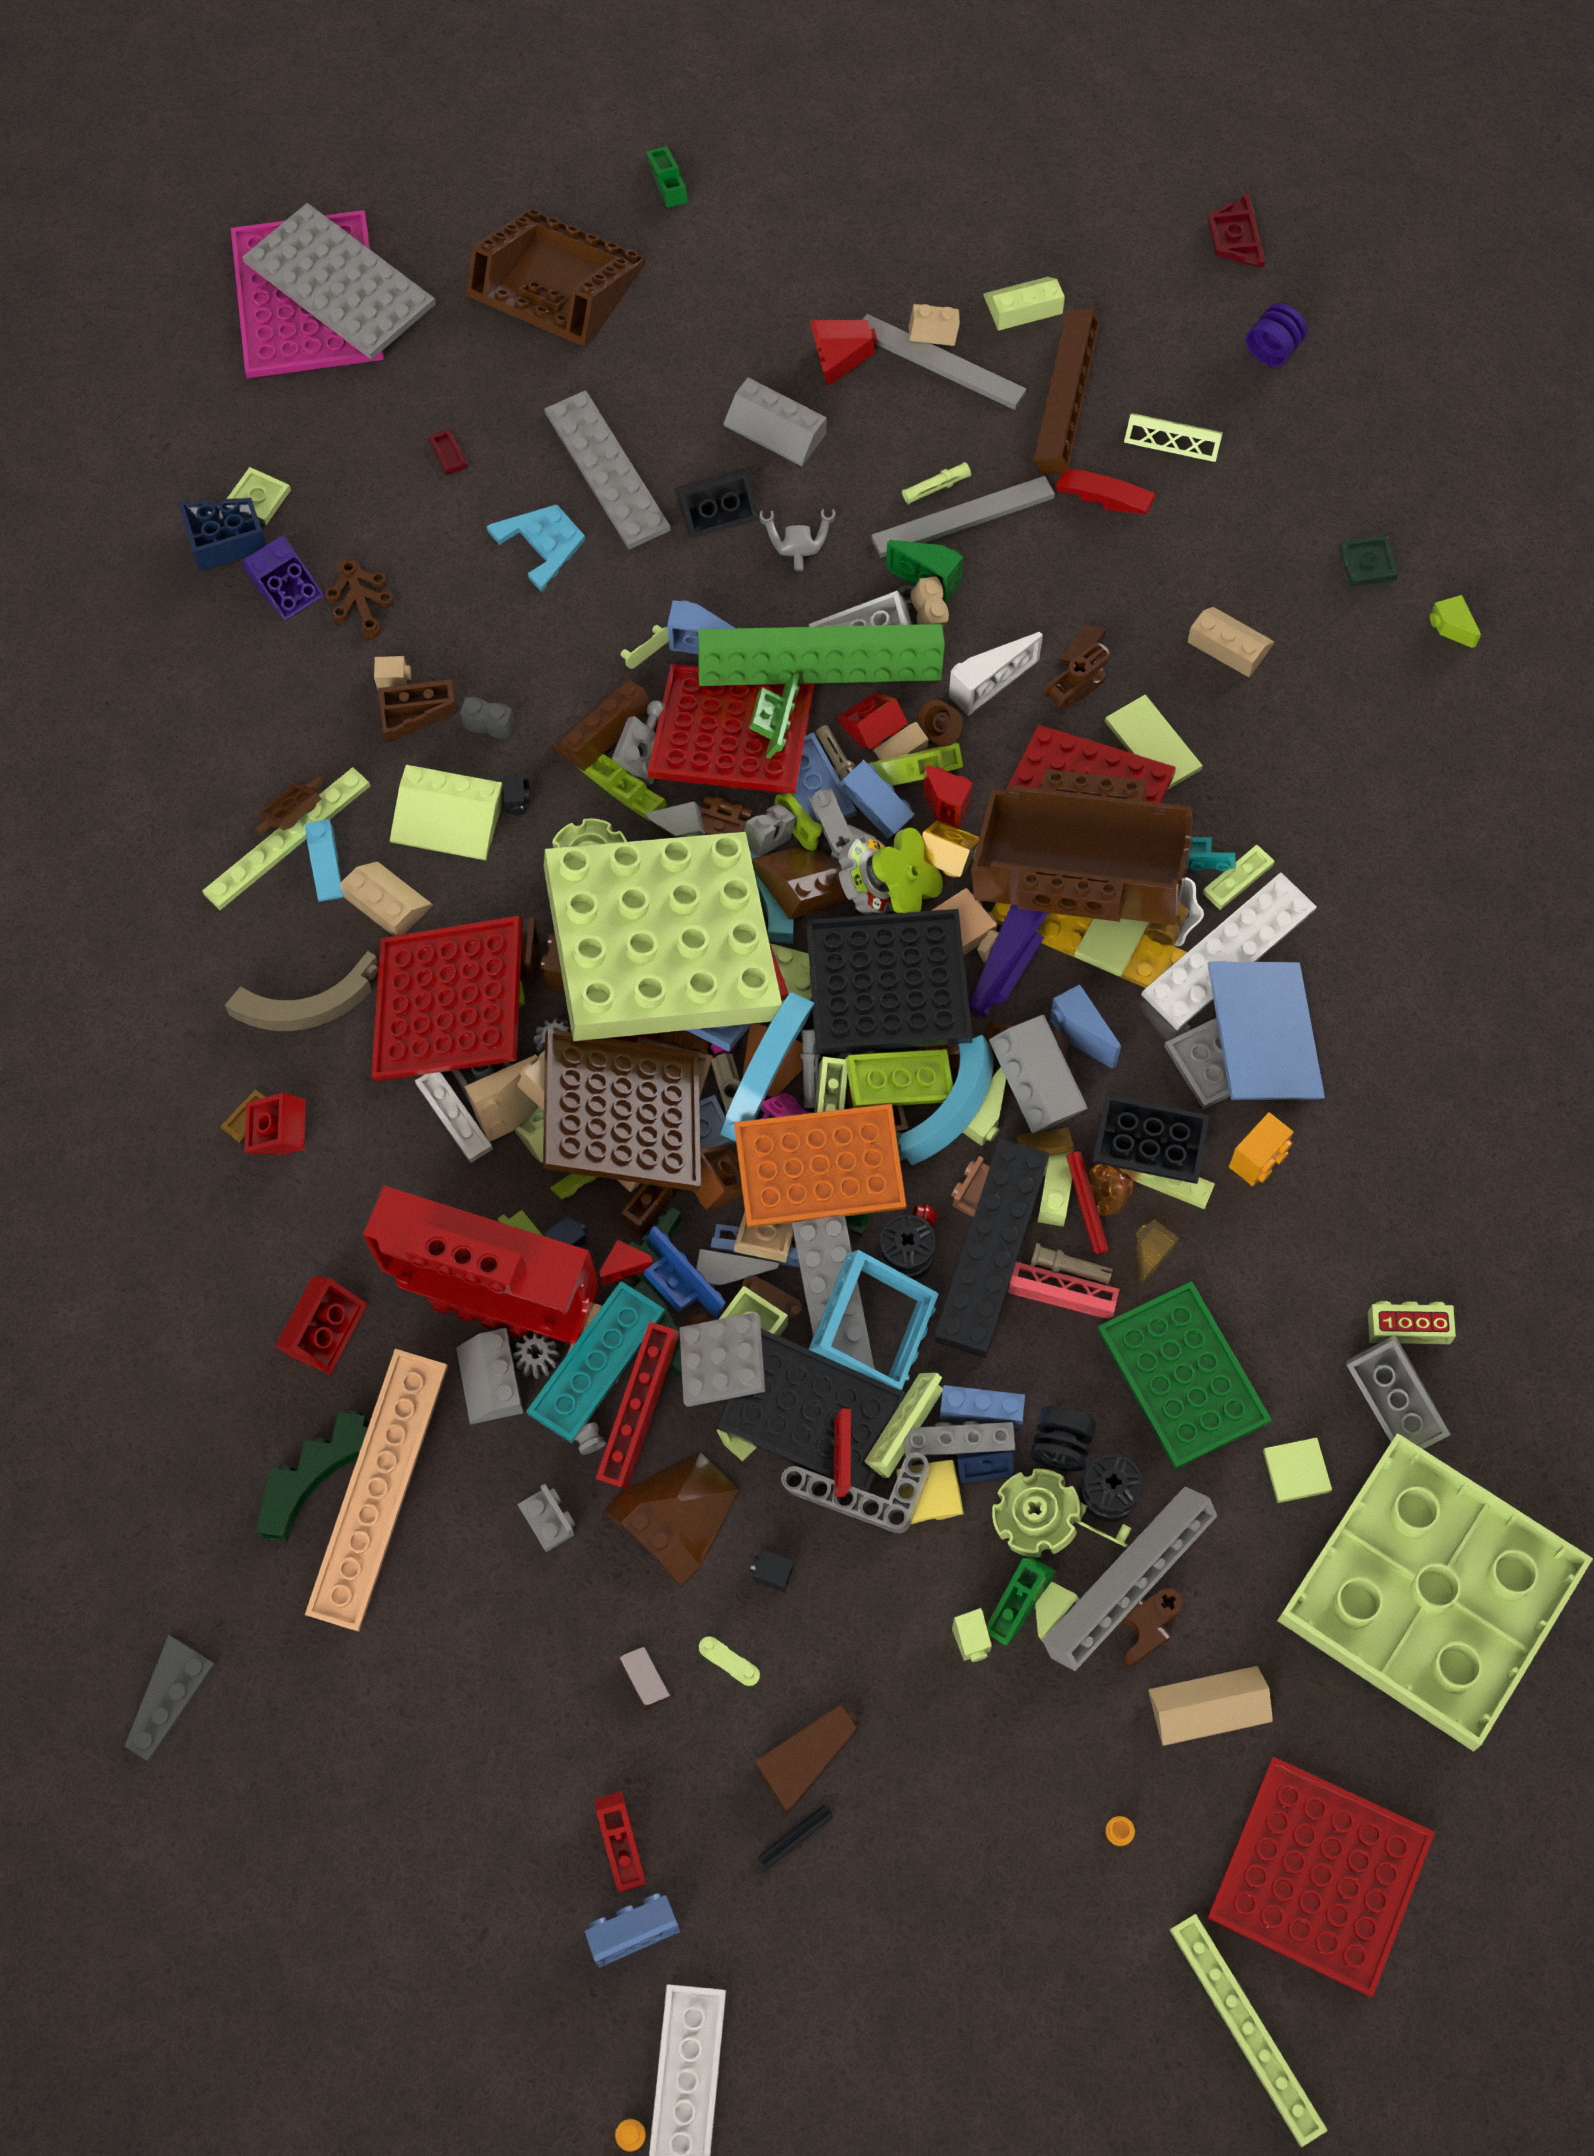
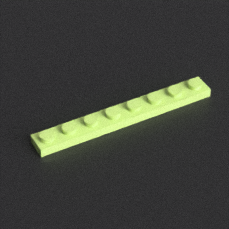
M352 767L319 794L322 800L316 804V807L311 812L301 816L293 827L285 831L280 828L274 831L202 890L203 894L219 910L224 908L307 839L305 823L333 818L370 787L369 782Z
M1197 1915L1191 1916L1170 1929V1932L1300 2147L1328 2131Z

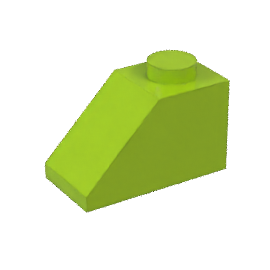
M1460 595L1434 604L1430 614V622L1433 627L1437 628L1439 634L1471 648L1476 647L1481 633L1463 596Z

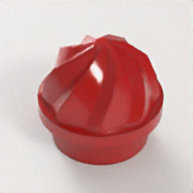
M925 1203L914 1206L911 1215L922 1218L931 1227L936 1223L937 1216L932 1207Z

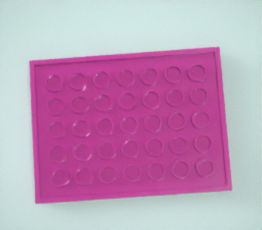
M365 210L325 215L370 249ZM285 221L231 228L244 365L247 378L384 360L383 350L372 360L244 263L243 256Z

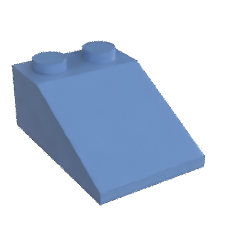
M673 600L667 624L669 648L672 651L698 654V629L736 628L698 604L685 600Z
M1078 985L1053 998L1049 1019L1050 1028L1058 1029L1070 1038L1069 1044L1110 1068L1116 1067L1121 1045L1082 987Z

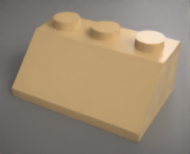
M1214 607L1203 610L1191 626L1188 637L1189 644L1247 677L1251 676L1275 643L1273 640Z
M378 861L356 867L339 884L345 899L393 936L404 935L433 906L432 903Z

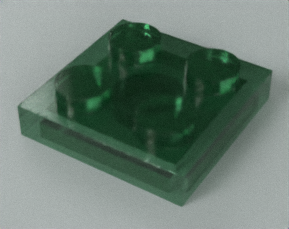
M1387 535L1340 542L1339 549L1350 586L1397 580L1398 572Z

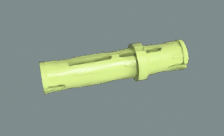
M963 462L952 469L941 470L940 474L902 490L903 498L907 504H910L944 487L950 488L953 486V483L970 477V468L967 463Z

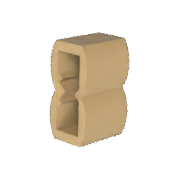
M937 577L922 578L912 589L911 600L918 612V625L942 624L943 628L948 622L949 612L945 602L942 600L943 588Z

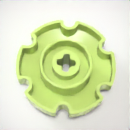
M583 819V823L580 826L570 823L562 828L552 841L553 848L627 842L621 831L612 832L611 823L599 819Z
M1033 1469L1031 1476L1025 1477L1020 1472L1008 1479L999 1489L998 1495L1002 1501L997 1505H993V1523L1002 1540L1010 1538L1008 1545L1014 1552L1035 1558L1041 1557V1553L1045 1549H1049L1055 1554L1064 1549L1076 1536L1077 1531L1072 1525L1074 1522L1082 1520L1081 1503L1073 1486L1064 1487L1066 1482L1062 1475L1051 1470Z

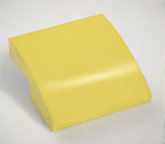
M953 1460L929 1463L931 1468L930 1475L911 1524L934 1518L942 1520L964 1514L955 1462ZM924 1464L910 1466V1471L919 1473L923 1470ZM897 1469V1470H896V1471H897V1477H898V1475H899L901 1469ZM905 1487L900 1495L903 1499H909L914 1495L915 1490L912 1487Z

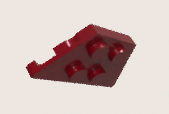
M1249 193L1242 195V199L1234 204L1229 202L1222 209H1217L1208 214L1207 221L1216 256L1264 268L1265 258Z

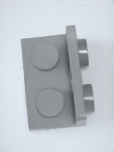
M543 1484L540 1486L541 1491L519 1503L518 1507L545 1552H548L574 1536L571 1527L575 1526V1523L568 1511L562 1513L558 1504L561 1503V1500L555 1489L548 1490L547 1486Z

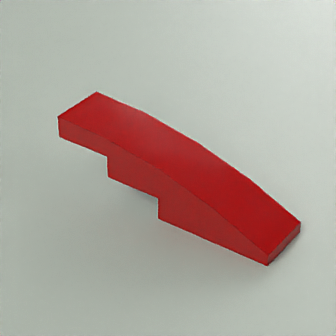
M1075 469L1062 472L1056 484L1057 491L1079 494L1081 500L1102 503L1104 509L1147 515L1156 497L1155 493L1133 484Z

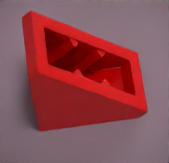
M617 1240L599 1272L602 1284L606 1285L644 1273L645 1269L653 1264L652 1257Z

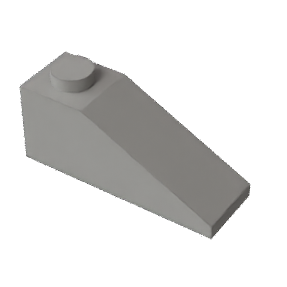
M700 1249L695 1270L701 1272L705 1281L714 1289L715 1286H722L745 1279L751 1275L755 1276L778 1268L779 1263Z

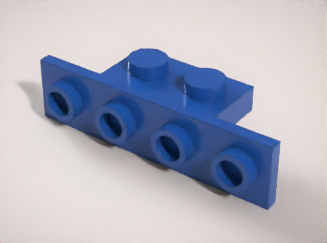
M656 1226L651 1228L646 1243L661 1259L645 1269V1277L678 1313L696 1300H699L715 1318L719 1317L726 1303L721 1294L705 1281L703 1274L694 1269L686 1256L672 1245L665 1233H661Z

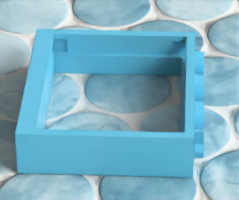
M860 1250L848 1253L809 1350L893 1388L902 1390L905 1381H909L908 1372L910 1367L918 1357L919 1351L917 1349L920 1341L927 1334L928 1327L926 1325L936 1310L934 1305L939 1293ZM861 1271L917 1300L889 1376L831 1347Z

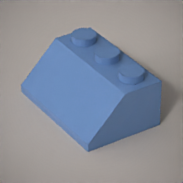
M659 1894L652 1895L644 1899V1905L633 1909L632 1905L617 1911V1917L606 1921L604 1917L589 1924L590 1929L584 1932L593 1958L599 1968L680 1932L666 1895L660 1897Z

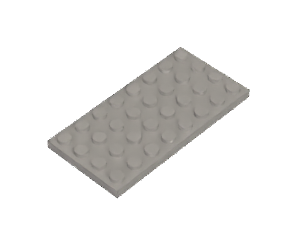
M308 203L243 256L245 264L371 360L436 305L434 297Z

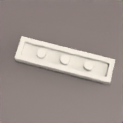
M441 1072L425 1074L415 1080L417 1087L470 1163L493 1150L492 1145Z

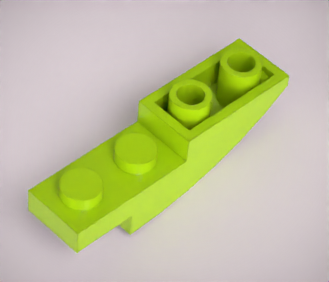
M956 742L951 746H939L870 763L876 768L877 775L892 786L924 779L926 765L940 767L945 771L963 767L959 743Z

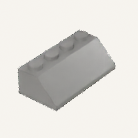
M748 377L735 393L724 421V426L803 466L827 434V417Z
M1044 1015L1008 1028L989 1039L1032 1133L1047 1131L1088 1109Z

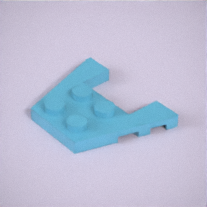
M558 505L487 526V531L499 545L520 532L546 561L528 573L529 579L541 592L545 590L548 582L559 573L562 565L573 556L585 541V535Z

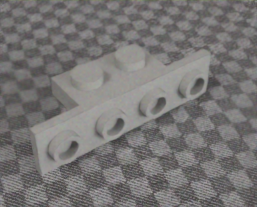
M978 1421L963 1422L962 1425L952 1426L951 1423H937L935 1427L911 1428L904 1439L905 1456L914 1452L923 1455L1014 1451L1013 1422L979 1424Z

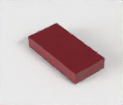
M450 429L428 437L446 476L468 468L467 462Z

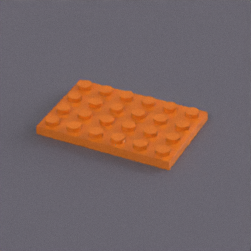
M892 1104L734 1122L747 1228L906 1209Z

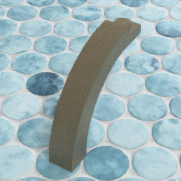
M367 951L353 970L338 984L320 994L298 1000L269 999L256 995L240 986L225 1004L228 1014L233 1018L262 1029L295 1031L320 1026L344 1015L364 1000L372 991L369 980H372L377 975L379 964L376 956Z

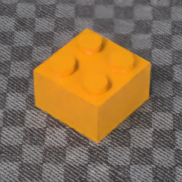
M1268 1112L1235 1148L1229 1168L1251 1186H1254L1258 1181L1263 1183L1272 1173L1271 1168L1274 1164L1280 1165L1289 1154L1287 1151L1293 1144L1290 1141L1293 1131Z

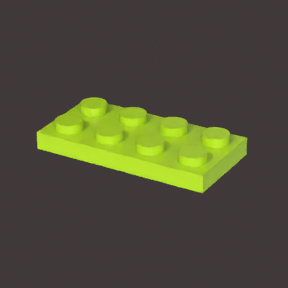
M947 1049L848 1055L845 1058L853 1108L885 1104L898 1106L943 1103L953 1088Z

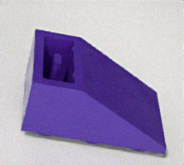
M284 535L245 558L241 564L255 586L284 621L324 596Z

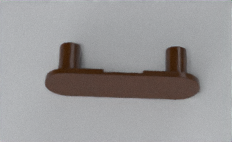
M751 1275L743 1280L742 1287L745 1286L784 1312L788 1317H797L802 1312V1303L797 1298L759 1277Z

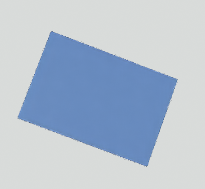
M1209 961L1207 964L1231 1100L1324 1099V1089L1300 962Z

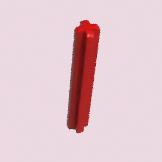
M1072 1152L1066 1156L1075 1191L1093 1253L1101 1254L1108 1251V1245L1081 1152Z

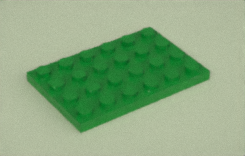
M1192 1281L1097 1327L1098 1333L1175 1470L1271 1423L1272 1420Z

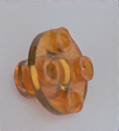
M1102 1164L1093 1166L1088 1173L1098 1213L1101 1216H1107L1121 1212L1134 1189L1131 1177L1126 1173H1122L1117 1167Z

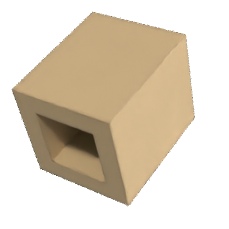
M404 656L375 657L374 679L377 690L383 687L407 685V680H411V667L406 666Z

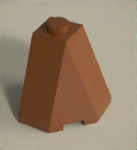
M751 1023L742 1079L768 1027ZM797 1040L794 1041L768 1090L767 1096H777L803 1070V1059H800V1053H803V1043Z

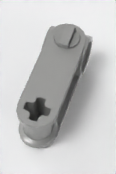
M819 790L814 796L808 798L816 820L823 827L822 830L835 858L839 860L842 850L841 846L853 841L854 838L843 817L833 790Z

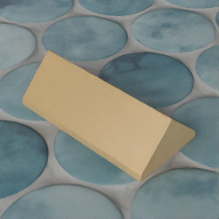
M1258 1666L1148 1689L1162 1746L1273 1722L1270 1690Z

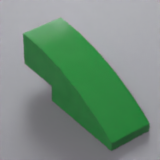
M668 147L647 151L646 155L651 171L666 207L669 208L688 203L686 186L680 177L679 167Z

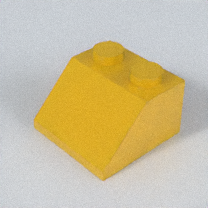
M936 820L922 835L924 841V860L936 868L944 870L943 873L950 877H961L967 871L972 861V855H975L973 852L978 845L979 837Z

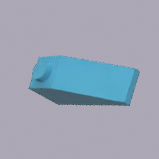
M330 819L305 823L318 901L343 898L339 885L341 883L335 836Z

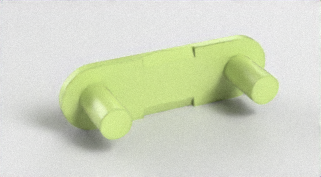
M655 625L652 629L655 634L651 639L631 653L626 649L622 650L621 657L626 660V666L630 669L635 668L669 642L668 627L661 628Z
M1081 1503L1082 1517L1088 1507ZM1076 1521V1523L1126 1548L1129 1547V1545L1125 1544L1131 1528L1122 1524L1115 1539L1082 1521Z
M705 1637L700 1641L699 1651L705 1658L724 1669L746 1686H752L758 1682L760 1673L753 1664L738 1656L714 1637Z

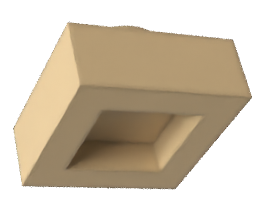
M990 930L979 943L977 950L984 964H986L999 934L998 932Z

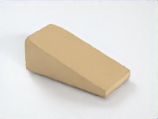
M914 722L875 748L873 752L879 760L906 753L920 752L928 748V738L918 723Z

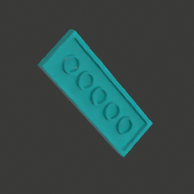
M620 1281L526 1411L527 1414L570 1443H573L640 1349L649 1321L658 1324L666 1313L665 1309Z

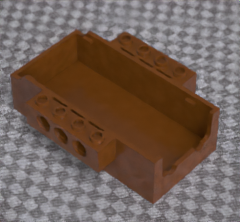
M1050 769L1045 771L1041 789L1010 786L1008 790L992 789L971 869L974 900L1017 905L1018 909L1117 922H1120V919L1176 926L1193 845V807L1146 801V781Z

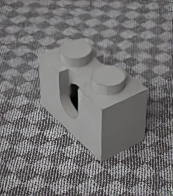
M778 803L767 809L766 815H757L746 821L744 832H746L749 850L756 856L761 857L790 840L797 816Z

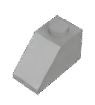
M694 801L646 813L647 818L653 824L676 838L705 835L700 807Z

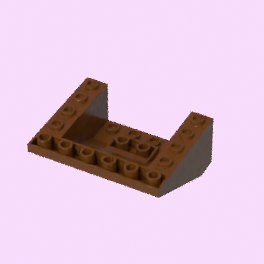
M528 209L473 245L466 296L585 347L594 340L644 267L646 258L638 255L633 250L621 248L614 242L602 240L595 234L583 232L576 226L562 223L555 217L543 215L536 209Z

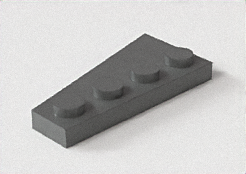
M168 1635L125 1747L150 1763L216 1665Z

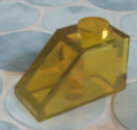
M1155 1219L1149 1225L1144 1223L1135 1234L1137 1237L1135 1252L1138 1278L1142 1284L1148 1280L1176 1248L1179 1240L1177 1236Z

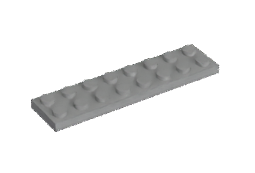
M586 390L544 408L545 414L628 549L671 531L666 518Z

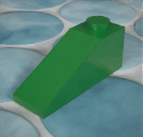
M1035 1557L1023 1558L986 1625L988 1634L1005 1646H1009L1034 1610L1035 1603L1051 1583L1056 1571Z

